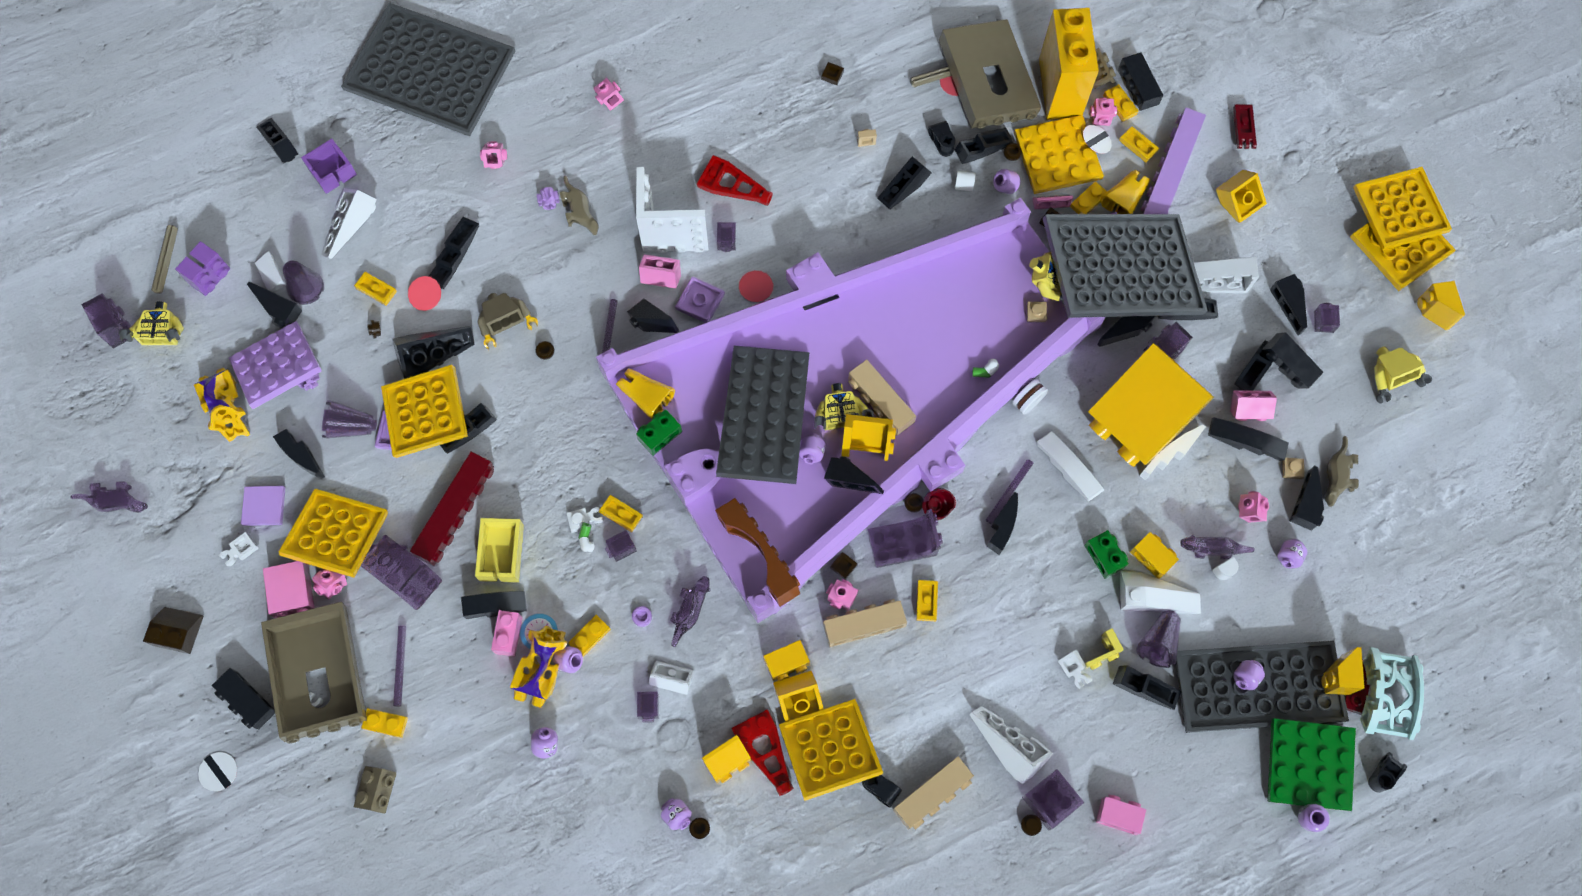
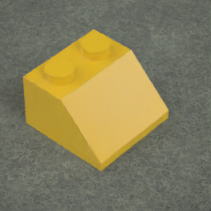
M1241 170L1216 188L1220 204L1238 223H1241L1267 204L1258 173Z
M1455 281L1434 283L1417 299V305L1421 310L1422 316L1444 330H1449L1465 316Z
M1356 647L1342 654L1324 673L1322 687L1325 688V694L1350 695L1364 689L1361 647Z
M812 671L773 682L785 722L824 709L818 685Z
M736 735L702 757V760L716 783L721 781L723 784L732 778L731 774L736 770L741 772L749 767L748 762L751 761V758Z

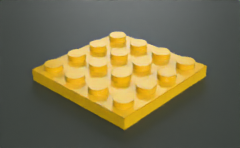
M1083 115L1014 130V136L1021 148V157L1034 194L1103 179L1104 175L1096 152L1089 148L1083 138V131L1087 127Z
M1423 167L1355 184L1353 187L1381 250L1449 233L1452 230Z
M1369 223L1350 236L1398 291L1408 286L1456 251L1442 234L1381 250Z
M448 365L381 386L393 457L399 458L468 437L455 366Z
M314 489L278 551L279 555L355 578L388 515L387 509Z
M856 698L779 724L804 801L883 774Z

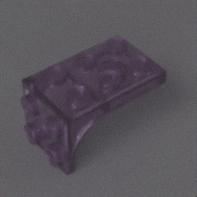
M932 509L927 510L925 515L910 521L867 530L876 568L937 556L939 549H941V544H943L941 533H937L938 519L937 515L933 514Z
M387 535L383 536L361 564L364 570L392 590L415 610H418L442 582V579L426 564Z

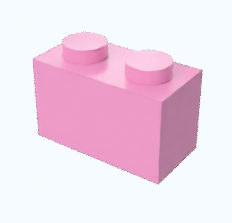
M644 254L639 266L640 282L676 289L681 277L680 260Z
M1233 391L1230 412L1235 419L1240 421H1247L1248 419H1256L1258 421L1274 419L1277 397L1272 391Z
M499 610L491 647L495 654L515 657L523 619L519 613Z
M1108 795V797L1101 799L1096 823L1133 835L1141 834L1146 809L1141 808V804L1133 801L1128 803L1120 801L1121 798L1115 795Z

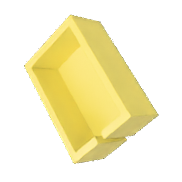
M480 519L475 577L479 581L497 582L499 579L501 582H519L524 525L520 519Z

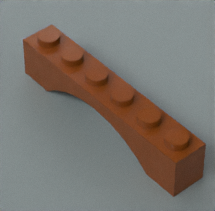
M734 498L715 510L717 517L728 534L736 535L749 541L764 556L767 562L766 584L779 607L800 595L798 588L800 582L797 577L789 574L788 571L790 569L784 560H779L778 551L773 545L769 546L766 534L763 531L759 532L756 520L753 516L749 518L747 515L748 510L743 502L739 504L737 499Z

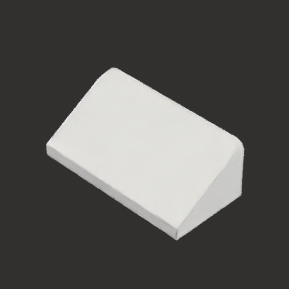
M268 251L255 264L267 290L275 292L286 287V284L274 257Z
M655 661L650 673L649 685L688 694L694 671Z

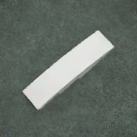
M1201 425L1170 443L1156 455L1140 474V477L1146 480L1156 466L1163 471L1173 457L1180 461L1206 426Z
M1052 431L1037 441V446L1050 457V462L1063 473V478L1087 501L1092 500L1104 491L1103 487L1080 459Z

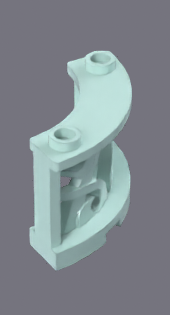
M1370 647L1363 662L1366 670L1367 685H1371V694L1366 696L1365 706L1360 718L1364 731L1368 734L1378 732L1408 737V739L1414 740L1416 733L1421 728L1420 720L1424 703L1423 665L1420 664V660L1416 655L1407 657L1383 653L1378 648ZM1397 666H1403V667H1404V668H1400V669L1397 671ZM1384 675L1386 676V678L1389 677V680L1387 682H1385ZM1397 679L1406 690L1408 697L1402 704L1394 708L1392 699L1384 694V688L1392 686ZM1383 701H1385L1386 704H1387V707H1384V708L1382 709ZM1394 717L1398 724H1403L1402 719L1406 717L1403 727L1393 726ZM1387 720V725L1378 724V722Z

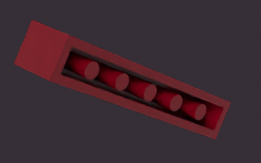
M472 451L469 453L412 546L410 553L432 566L441 561L444 555L443 551L454 539L455 531L461 528L466 513L472 510L475 498L483 492L484 483L492 477L494 466L491 461Z

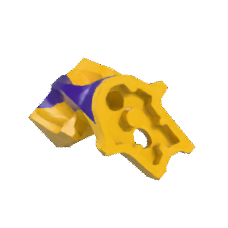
M221 368L211 377L203 376L199 378L194 387L203 411L206 413L209 410V430L219 431L230 442L239 435L249 436L250 432L241 419L246 414L244 409L234 406V399L239 397L236 389L237 382L228 369ZM232 423L231 427L226 426V424Z
M547 625L539 631H529L528 637L532 641L530 653L528 656L521 658L510 685V689L514 690L515 700L525 701L527 694L533 696L532 705L541 708L552 695L559 665H551L550 662L555 652L563 650L567 646V641L564 640L566 632L554 630ZM536 655L541 658V664H540V665H539L537 659L535 658ZM524 667L529 668V674L524 673ZM547 670L551 671L549 679H546L544 675Z

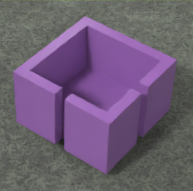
M333 139L301 157L310 173L326 194L340 186V181L345 183L357 175L351 163Z
M200 241L189 254L204 264V266H199L186 256L175 270L190 286L204 296H207L209 292L215 289L218 282L226 277L230 268L217 252Z

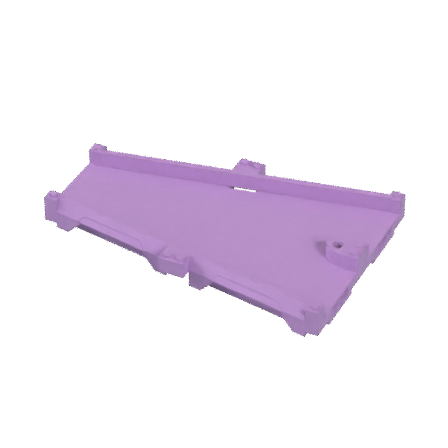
M1021 198L1006 205L1001 216L835 276L817 252L786 270V280L793 291L616 354L614 349L611 348L596 357L602 375L637 431L642 425L651 422L652 419L616 385L620 378H624L630 383L632 382L624 375L628 368L633 369L675 389L671 402L666 407L662 406L681 425L682 433L656 453L653 458L659 464L757 623L772 614H776L786 604L779 607L768 590L766 584L767 562L762 553L749 541L739 536L728 534L717 517L715 511L717 508L734 498L737 499L739 504L743 502L748 510L747 515L749 518L754 517L759 526L757 527L759 532L763 531L766 534L769 546L773 545L779 553V560H784L790 569L788 571L789 574L797 577L800 582V586H798L800 590L812 575L891 505L904 500L917 489L921 479L931 492L963 473L966 465L957 452L962 449L978 428L1055 359L1071 352L1086 336L1100 329L1105 317L1068 318L1062 300L1055 301L1043 297L1039 289L1032 283L1033 269L1029 266L1030 261L1033 258L1043 256L1049 250L1029 225L1028 219L1031 211ZM836 295V299L805 311L803 309V306ZM1027 302H1047V321L1027 322ZM734 346L810 352L801 440L809 434H816L824 440L826 446L824 456L819 462L808 464L799 457L796 484L716 477ZM866 359L916 415L915 423L898 436L895 435V440L891 439V443H894L893 454H889L888 461H884L885 454L858 450H850L849 457H846L884 490L883 494L831 486L824 479L831 457L839 458L842 455L844 428L825 430L822 425H818L817 429H814L815 412L820 402L825 400V395L832 394V384L841 383L843 392L852 391L854 396L861 399V394L858 390L852 389L849 385L848 377L849 372ZM990 359L998 361L999 368L991 377L972 376L973 367L983 368ZM864 403L868 409H873L869 403ZM711 462L714 465L712 468L707 469L704 467V464Z

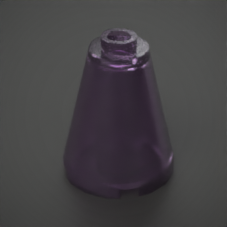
M294 260L288 261L283 266L286 290L291 300L306 305L320 298L321 292L324 291V281L317 272Z
M327 400L326 405H329L328 410L324 409L322 431H326V434H323L322 438L371 435L372 431H376L377 420H374L373 415Z
M1163 611L1137 645L1136 651L1140 658L1144 660V657L1150 660L1149 663L1154 666L1169 668L1172 664L1175 665L1177 661L1181 618L1175 611Z

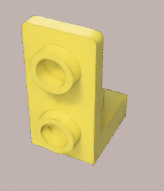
M1113 628L1101 635L1104 647L1109 649L1110 652L1086 662L1087 668L1090 667L1091 670L1102 666V661L1108 659L1111 662L1120 657L1119 654L1124 649Z

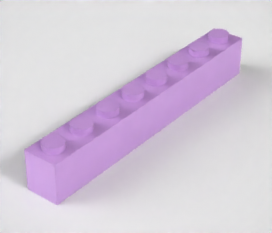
M1185 108L1183 114L1179 113L1175 122L1178 126L1173 128L1170 135L1172 142H1168L1164 150L1167 153L1166 157L1162 156L1158 167H1161L1160 172L1156 171L1153 177L1154 187L1150 186L1146 195L1149 199L1144 201L1140 211H1143V214H1168L1206 117L1205 114L1189 108Z

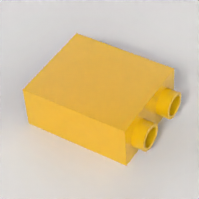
M1090 8L1053 9L1039 56L1046 120L1065 119L1083 115L1099 72Z
M1153 343L1088 411L1095 418L1089 426L1105 441L1111 434L1123 445L1117 452L1131 466L1135 467L1139 461L1144 465H1148L1199 414L1214 396L1159 346Z

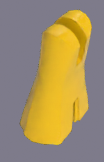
M1136 169L1131 171L1118 184L1100 197L1102 207L1112 212L1118 205L1115 211L1117 214H1133L1149 185L1150 178L1143 176L1138 182L1136 179L1140 172Z
M630 368L626 370L624 375L632 382L630 383L624 378H620L616 383L620 390L631 398L651 419L655 414L664 410L662 405L666 407L675 394L674 388Z

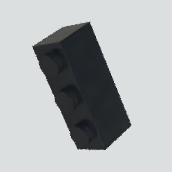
M1142 52L1122 58L1118 71L1125 80L1127 90L1133 96L1134 104L1138 106L1140 111L1159 105L1163 93Z
M1286 332L1276 333L1262 349L1266 353V357L1271 362H1274L1279 367L1278 370L1282 374L1287 375L1291 379V384L1298 389L1310 388L1323 373L1316 363Z
M229 668L211 685L216 690L214 694L220 700H226L229 703L227 706L229 710L235 715L239 713L243 718L241 722L249 729L253 727L259 730L275 714V709L238 671Z

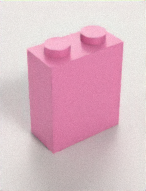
M294 561L263 568L269 615L279 618L314 609L308 564Z

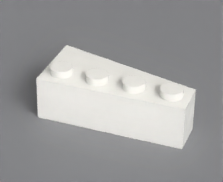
M1257 257L1194 263L1202 292L1248 293L1259 278Z

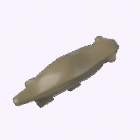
M564 176V183L569 192L562 191L559 193L563 206L566 207L567 203H569L572 211L571 213H565L569 227H572L573 223H577L586 227L593 235H597L599 225L590 214L588 197L581 190L573 187L569 183L567 176Z
M1347 436L1342 438L1340 450L1332 456L1327 465L1329 486L1324 499L1329 507L1334 506L1339 495L1347 488L1349 492H1353L1359 487V479H1350V468H1353V464L1358 465V455L1346 456L1348 448Z

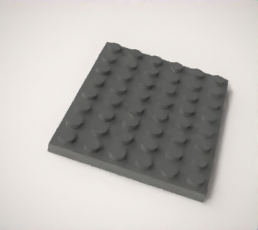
M389 2L341 87L344 91L471 136L516 51L515 47Z
M1045 214L1043 217L1068 318L1204 315L1208 311L1179 214Z

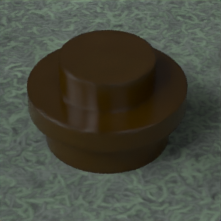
M1011 143L1005 147L1004 156L1006 159L1016 161L1021 157L1022 151L1018 144Z
M370 320L371 324H367L369 336L372 335L373 339H376V336H381L379 321L374 322V320Z
M542 341L536 346L535 351L540 359L547 360L554 355L555 349L550 342Z
M917 493L909 494L904 502L906 509L913 513L919 512L923 504L922 496Z
M1030 814L1022 819L1021 829L1026 835L1035 836L1041 831L1042 822L1039 817Z
M695 818L689 826L691 835L696 839L705 838L710 832L709 822L704 818Z

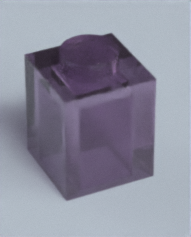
M717 222L718 250L723 252L736 251V222Z
M1322 303L1314 311L1315 332L1334 333L1339 328V305Z
M627 530L606 540L608 547L605 550L609 558L614 557L616 562L637 552Z
M637 692V717L642 719L643 723H652L654 719H659L658 692Z

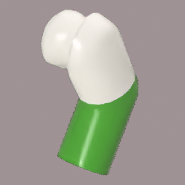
M990 359L983 368L973 367L972 376L991 377L999 368L998 361Z
M582 523L578 536L581 549L584 552H592L595 546L594 542H589L588 539L592 527L589 523Z

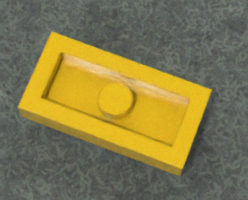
M1119 84L1104 92L1103 96L1105 98L1114 99V106H1117V115L1122 122L1138 114L1139 110Z
M1133 126L1119 139L1122 144L1145 163L1159 150V147Z
M1095 181L1071 203L1070 208L1077 214L1081 212L1089 214L1100 203V197L1107 191Z
M364 272L354 285L357 290L387 306L397 292L394 287L367 272Z
M612 495L607 498L599 510V513L630 532L634 531L643 518L641 513Z
M918 580L917 621H937L938 581Z
M595 615L568 644L571 647L578 648L584 657L611 629L603 620Z
M367 708V721H363L361 729L400 738L403 737L408 720L407 717Z

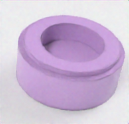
M639 606L633 610L632 620L637 626L645 627L650 624L652 613L647 607Z

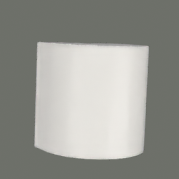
M957 170L955 189L973 192L975 172Z
M1231 557L1213 569V573L1218 579L1227 580L1237 573L1239 568L1238 562L1234 557Z

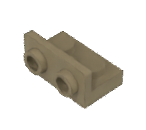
M1097 48L1096 56L1099 72L1093 85L1094 89L1110 81L1112 84L1116 83L1113 78L1116 74L1112 66L1108 67L1109 58L1106 52L1102 53Z

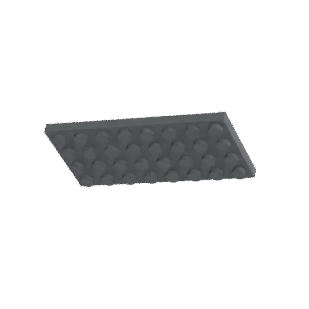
M734 346L716 477L796 484L810 352Z
M1334 641L1174 652L1186 733L1271 727L1272 718L1318 724L1349 721L1345 696L1342 694H1325V688L1322 687L1324 673L1338 659ZM1255 660L1263 667L1265 677L1255 690H1243L1237 686L1234 680L1233 673L1242 661Z

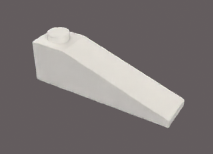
M344 188L336 206L338 215L332 220L333 232L327 237L322 253L323 257L333 258L368 219L370 214L374 212L377 199L359 190Z
M1120 571L1121 610L1201 614L1200 594L1142 572Z
M981 706L970 713L971 718L1005 769L1021 784L1031 779L1053 755L1037 739L1032 736L1028 739L1020 734L1021 730L1019 728H1011L1005 725L1002 718Z

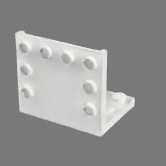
M637 167L636 219L643 252L657 251L659 253H666L668 251L683 253L685 251L703 252L704 250H709L705 210L654 211L649 174H645L644 167Z

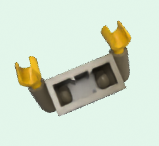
M491 293L487 298L488 300L482 303L483 310L480 312L477 321L481 334L485 337L484 346L488 350V343L490 341L493 342L495 348L497 346L496 341L490 337V334L494 336L525 321L524 318L527 320V328L529 330H532V327L529 325L530 322H535L538 327L537 319L530 316L531 312L525 303L518 298L509 297L506 293L500 295Z

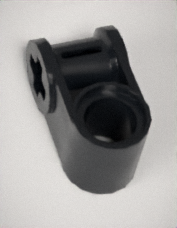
M947 121L928 126L929 136L939 154L944 157L951 156L954 152L956 140Z
M1388 752L1380 760L1377 768L1369 778L1370 788L1379 793L1392 789L1406 771L1407 765L1401 764L1392 757V753ZM1379 778L1384 780V786L1380 784Z
M882 775L875 777L877 785L872 784L870 786L868 779L862 781L863 787L889 808H891L902 792L900 787Z

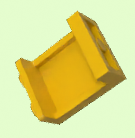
M846 414L841 456L849 457L850 450L883 453L885 454L884 461H888L889 454H893L894 443H891V439L895 440L896 428H892L893 420Z

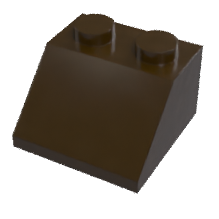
M164 607L149 622L143 642L155 647L191 654L204 616Z

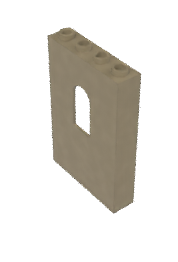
M1008 19L942 30L939 43L971 129L984 128L989 125H1001L1006 122L1014 123L1023 119L1031 120L1037 117L1041 105ZM999 65L1007 86V92L1004 95H997L991 90L983 67Z
M343 602L261 622L278 734L282 741L289 744L296 743L303 737L314 738L322 732H336L341 730V727L348 725L354 727L361 725L363 721H367L347 607ZM326 668L330 701L326 706L316 708L310 702L306 672Z

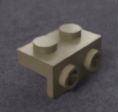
M365 766L353 807L385 814L396 778V772Z

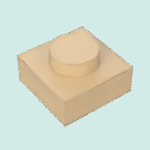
M876 129L858 131V147L876 145Z
M1027 302V322H1046L1047 302Z
M1285 458L1282 461L1283 478L1303 479L1304 459Z

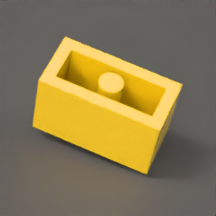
M1151 532L1130 551L1158 579L1179 560L1176 557L1177 554L1171 548H1167L1162 543L1160 537Z
M801 640L763 656L773 681L789 678L788 674L795 671L797 674L802 673L810 665Z

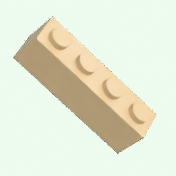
M867 359L849 372L848 383L851 388L858 390L861 394V399L864 403L871 405L874 414L878 418L893 420L892 428H896L897 436L915 423L916 415Z
M895 599L883 602L884 605L876 607V604L864 607L865 610L857 612L854 609L845 612L846 615L840 617L837 614L826 617V620L823 621V627L829 648L906 627L907 621L901 601L895 602Z
M958 756L897 805L893 811L908 830L911 827L916 830L924 823L922 818L927 814L932 817L940 810L939 804L943 801L949 803L956 797L955 791L959 788L965 790L971 785L970 779L974 775Z

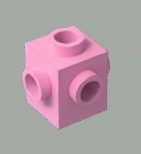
M605 78L593 88L597 93L596 99L601 105L605 104L610 111L624 101L619 93L621 90L615 81L611 83L608 78Z
M1104 97L1095 99L1093 106L1090 107L1092 125L1110 126L1113 117H1116L1117 106H1114V99Z
M490 141L480 150V158L484 163V168L497 169L503 166L505 160H507V150L503 149V143Z
M1256 491L1240 495V502L1238 504L1239 517L1248 523L1267 521L1268 499Z
M326 569L319 570L312 577L315 592L320 596L324 595L327 599L340 593L342 588L347 585L345 575Z
M837 579L835 584H830L826 592L828 594L827 601L836 609L840 610V608L849 611L858 595V590L852 587L853 584L844 579L842 581Z

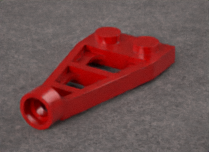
M714 155L697 182L698 188L712 194L755 201L765 206L769 205L773 196L772 192L766 190L729 161ZM725 173H729L736 178L733 187H724L719 184ZM742 182L752 186L750 193L738 191Z
M768 709L731 728L734 735L739 737L751 760L774 785L778 795L782 796L792 791L794 787L788 778L777 727ZM763 735H767L770 738L772 748L770 752L761 755L753 748L752 742ZM772 756L777 757L780 769L775 773H771L764 764V760ZM781 781H785V782H786V783H784V784H782V785L779 786V783H780Z

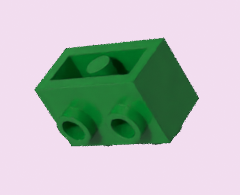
M665 409L663 412L655 414L651 422L642 425L636 435L638 441L654 456L681 434L682 428L676 419Z
M1108 530L1088 540L1084 545L1104 579L1123 570L1129 564L1127 562V555L1117 545L1116 537L1110 534Z

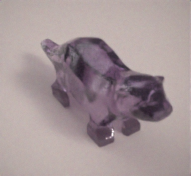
M125 481L116 482V490H107L106 487H100L101 483H90L91 495L73 494L70 496L71 499L86 501L94 509L101 512L126 509L139 513L148 508L146 503L136 500L128 493L132 486L127 485Z
M1192 534L1190 537L1180 541L1181 547L1195 552V558L1204 559L1205 556H1221L1220 559H1230L1232 555L1255 551L1254 547L1241 545L1227 537H1195Z
M703 576L690 590L682 588L680 597L683 598L680 609L677 613L673 612L670 619L676 625L671 643L672 647H676L680 638L697 622L707 592L711 591L709 577Z

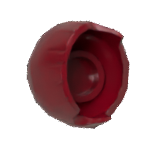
M936 488L925 495L922 508L925 515L930 519L942 520L955 508L956 499L950 491L944 488Z

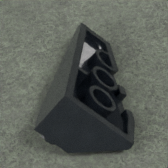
M470 326L416 333L392 339L404 379L429 372L434 367L444 364V361L452 356H457L475 345Z

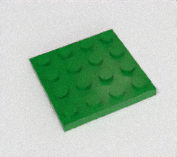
M1272 718L1267 802L1300 806L1317 804L1327 809L1352 811L1356 728Z

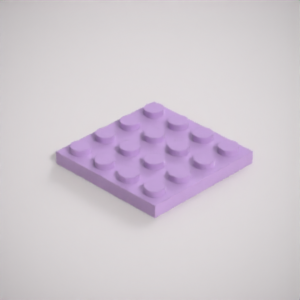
M297 321L229 357L248 404L252 409L322 371Z

